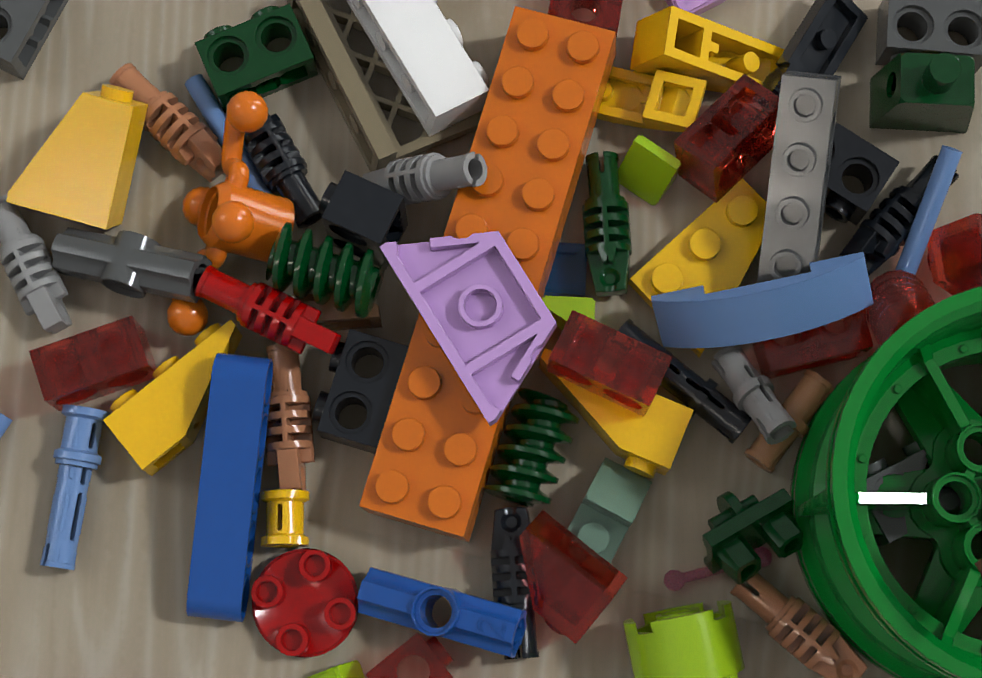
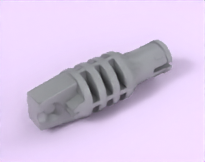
M432 152L404 159H395L390 161L385 168L363 174L362 178L404 196L406 206L432 200H441L447 197L453 189L483 185L487 178V165L482 155L475 154V152H468L464 155L449 158Z
M7 195L1 196L0 243L2 247L0 248V261L26 315L30 316L35 313L43 330L56 334L72 325L62 300L63 297L69 295L58 271L52 267L53 261L43 239L37 234L30 232L18 205L6 202Z

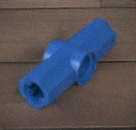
M370 567L366 577L362 580L357 597L358 613L419 630L427 636L443 637L511 658L516 656L517 650L522 644L527 626L526 610L374 567ZM445 597L451 605L452 612L449 621L440 627L433 619L432 610L435 602Z

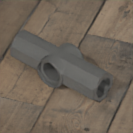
M67 227L63 233H57L51 247L53 254L52 267L58 273L83 280L100 282L106 288L116 293L138 299L144 298L146 293L197 303L200 298L195 296L196 286L205 269L212 265V262L205 255L163 247L147 236L125 230L119 231L117 237Z

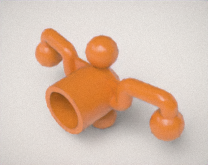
M253 91L239 92L227 104L221 153V165L226 175L225 182H221L211 188L201 186L194 188L183 199L182 210L185 218L190 224L197 227L198 235L206 244V247L197 253L205 255L212 262L211 266L217 268V270L224 264L228 253L268 263L272 246L286 222L292 223V231L294 227L295 209L290 199L247 187L249 168L242 161L245 133L259 130L268 119L266 102L259 94ZM172 298L171 304L167 309V320L170 328L175 333L181 336H193L201 332L208 323V310L206 304L201 299L197 303Z

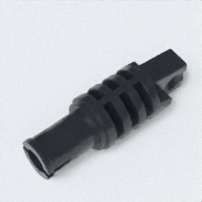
M268 113V119L262 128L255 132L245 133L243 148L256 166L266 187L273 192H279L281 197L288 198L293 202L297 227L300 229L308 227L322 219L323 213L319 211L320 200L305 177L308 173L307 163L301 157L300 151L294 145L284 124L276 113L273 115Z
M934 155L906 186L901 185L894 188L889 193V198H884L879 203V208L874 209L870 213V219L863 220L839 256L864 252L869 276L891 256H895L899 252V246L905 245L938 158L937 155ZM954 174L950 186L959 178V174Z
M526 507L494 510L490 551L494 602L527 611V626L522 641V657L536 658L539 657V652L537 650L535 608H540L539 602H542L539 552L536 546L529 510ZM520 646L514 658L504 656V660L521 658Z

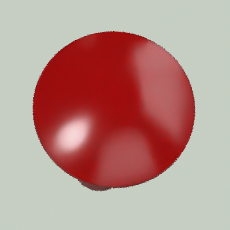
M310 548L288 551L272 560L263 569L252 586V612L255 624L264 639L275 649L287 656L314 657L325 654L340 645L348 637L355 625L358 616L357 597L359 592L357 584L349 569L339 559L327 552Z

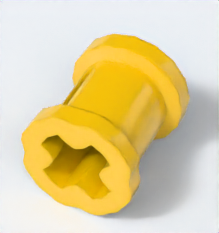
M277 489L261 492V500L266 503V535L261 537L260 546L273 548L309 546V537L304 535V503L309 501V491Z

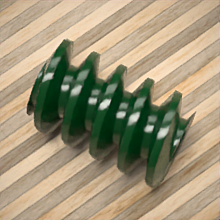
M286 222L272 246L266 269V280L268 281L272 277L273 288L280 292L285 291L293 282V294L301 299L306 297L313 289L314 301L319 305L326 304L334 294V306L337 311L341 312L346 311L354 301L355 314L363 319L372 311L386 269V261L379 268L375 267L374 250L369 248L359 261L354 260L353 243L347 242L341 252L335 254L333 253V237L329 235L326 236L318 248L313 247L312 230L308 228L298 241L292 240V223Z
M520 388L518 394L528 404H515L512 407L511 414L522 424H508L504 429L506 437L515 444H501L497 449V454L508 464H496L490 469V474L501 485H486L483 490L492 496L521 506L533 507L534 504H551L552 499L540 490L541 484H558L559 479L547 470L548 464H565L566 459L554 450L555 444L572 443L573 439L561 430L562 424H578L580 419L570 412L568 406L560 400L535 390Z

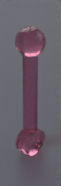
M758 547L754 550L761 558V568L771 564L773 556L768 548ZM707 566L683 573L679 570H670L664 575L663 583L668 590L678 591L687 582L725 572L721 569L712 574Z

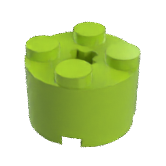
M717 601L718 611L713 612V609L704 611L703 602L643 614L645 625L639 627L636 626L632 618L623 621L634 678H738V672L745 669L731 601Z

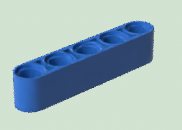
M217 353L214 359L187 592V616L243 622L246 615L273 381V360L271 358Z

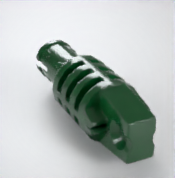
M603 151L604 172L602 173L598 152L588 154L585 157L589 198L585 200L582 206L585 257L588 259L596 296L607 297L627 294L632 246L629 205L626 199L620 196L619 156L615 152Z

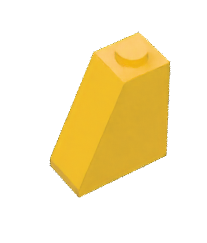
M102 84L101 91L82 92L8 191L6 202L106 230L122 224L148 104L132 100L134 91L109 84Z

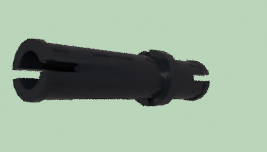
M628 319L613 336L609 346L612 349H616L646 373L647 376L685 404L686 407L693 409L691 417L697 414L733 444L752 421V418L743 410H739L732 401L716 389L719 384L713 379L709 378L705 381L670 351L633 324L634 322L631 319Z

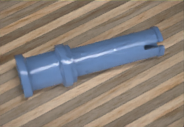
M64 404L61 413L66 416L61 446L55 449L53 454L55 464H59L57 482L40 565L75 570L77 547L83 524L92 470H97L98 465H101L102 457L97 453L104 423L103 419L110 415V412Z

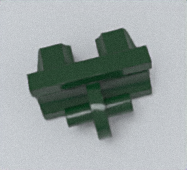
M784 488L760 502L755 495H750L744 500L739 501L730 491L721 494L716 500L720 513L708 520L711 530L702 535L707 551V556L704 557V564L712 574L722 569L739 585L754 577L761 569V558L754 551L767 543L779 558H786L800 550L803 546V532L793 517V498Z

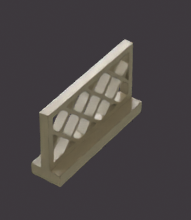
M287 0V4L290 3L314 56L315 63L370 172L385 168L390 161L395 159L413 157L477 130L482 111L430 137L423 128L420 138L400 146L391 128L396 114L418 123L420 121L412 108L400 104L403 98L400 88L395 102L373 93L369 83L374 71L392 77L385 63L378 60L380 55L376 49L372 58L351 50L347 40L352 28L366 33L354 12L351 11V14H347L331 8L326 0ZM338 23L346 25L344 32H342ZM360 66L368 68L366 75H364ZM382 109L390 112L388 120L386 119Z

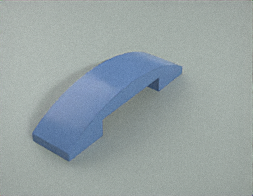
M864 252L809 263L811 272L708 294H705L704 286L701 285L651 296V302L663 347L715 348L756 343L808 331L857 313L874 304Z

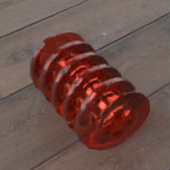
M903 270L887 271L877 276L870 283L874 304L863 309V313L879 346H881L903 324L934 305L935 302L923 282L913 273Z

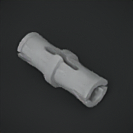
M740 345L727 346L719 350L714 355L715 360L711 364L733 393L732 400L736 407L746 412L752 418L768 444H777L787 439L794 432L793 428H796L797 424L773 393L775 388L770 379L765 375L759 374L748 360Z

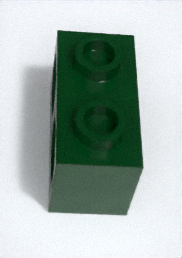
M290 3L280 8L278 6L262 8L254 13L250 20L233 27L230 25L216 27L207 32L204 39L194 42L224 113L227 112V104L230 99L239 92L253 91L264 98L318 75L314 56ZM276 38H286L291 41L290 45L280 52H272L266 49L268 44ZM230 57H239L244 60L242 65L235 71L226 72L219 69L223 61Z

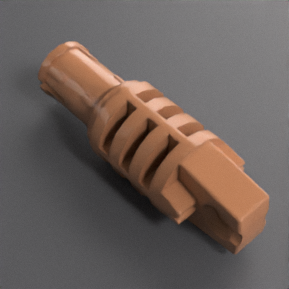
M132 63L123 65L113 74L109 85L134 91L132 100L148 104L143 129L150 132V136L156 141H160L161 146L165 150L170 151L172 157L183 166L189 165L209 182L214 181L224 173L221 165L222 148L217 144V136L206 124L199 122V118L194 113L189 112L187 106L182 102H178V98L173 93H168L167 91L160 92Z
M274 344L266 347L268 358L273 360V381L266 435L267 462L269 467H278L280 489L306 491L305 463L315 462L310 396L307 395V391L302 390L299 354L282 345Z
M759 573L746 581L759 594H754L743 583L740 585L736 584L731 590V595L736 596L768 623L765 627L768 631L767 634L809 670L812 669L824 678H861L867 670V664L840 635L841 632L800 597L795 598L792 595L788 599Z

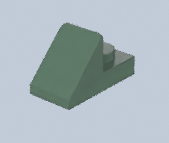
M605 457L556 552L604 576L625 534L635 520L652 481Z

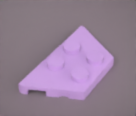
M499 231L474 233L467 238L461 239L445 236L430 238V242L398 245L395 241L386 242L379 246L489 426L497 423L557 327L554 317Z

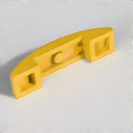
M612 66L597 119L645 129L693 132L707 87V81L656 69L655 76Z

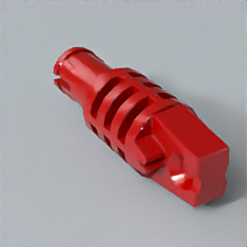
M209 265L201 275L196 286L195 296L204 298L236 314V320L240 322L242 327L298 354H302L306 344L328 354H334L342 337L340 334L317 324L322 313L321 310L284 292L275 290L263 282H254L252 285H249Z

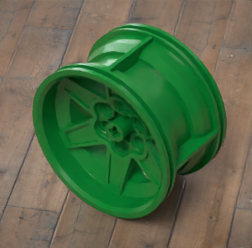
M982 287L950 296L923 310L903 324L870 357L861 362L834 387L833 392L829 394L808 425L809 431L800 443L793 467L790 496L793 498V517L803 532V546L800 550L796 551V556L807 587L830 624L841 632L840 635L871 664L894 678H982V640L962 634L982 607V575L974 564L978 560L971 551L972 538L976 534L982 536V465L970 462L964 453L966 439H973L982 446V417L948 384L941 372L964 365L982 364ZM894 406L920 450H925L928 460L927 467L922 470L904 472V476L898 474L883 476V484L880 485L878 491L867 492L868 466L873 445L881 425ZM942 487H949L958 494L961 505L957 515L946 512L940 505L939 492ZM870 511H883L885 516L891 518L905 516L907 534L900 538L929 540L933 545V550L913 598L903 590L881 556L874 536H881L883 533Z

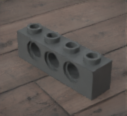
M789 70L782 74L757 283L811 272L809 263L818 261L842 76Z

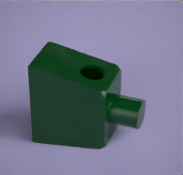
M905 52L898 54L870 79L869 128L966 133L975 103L974 58L967 55H953L950 53Z

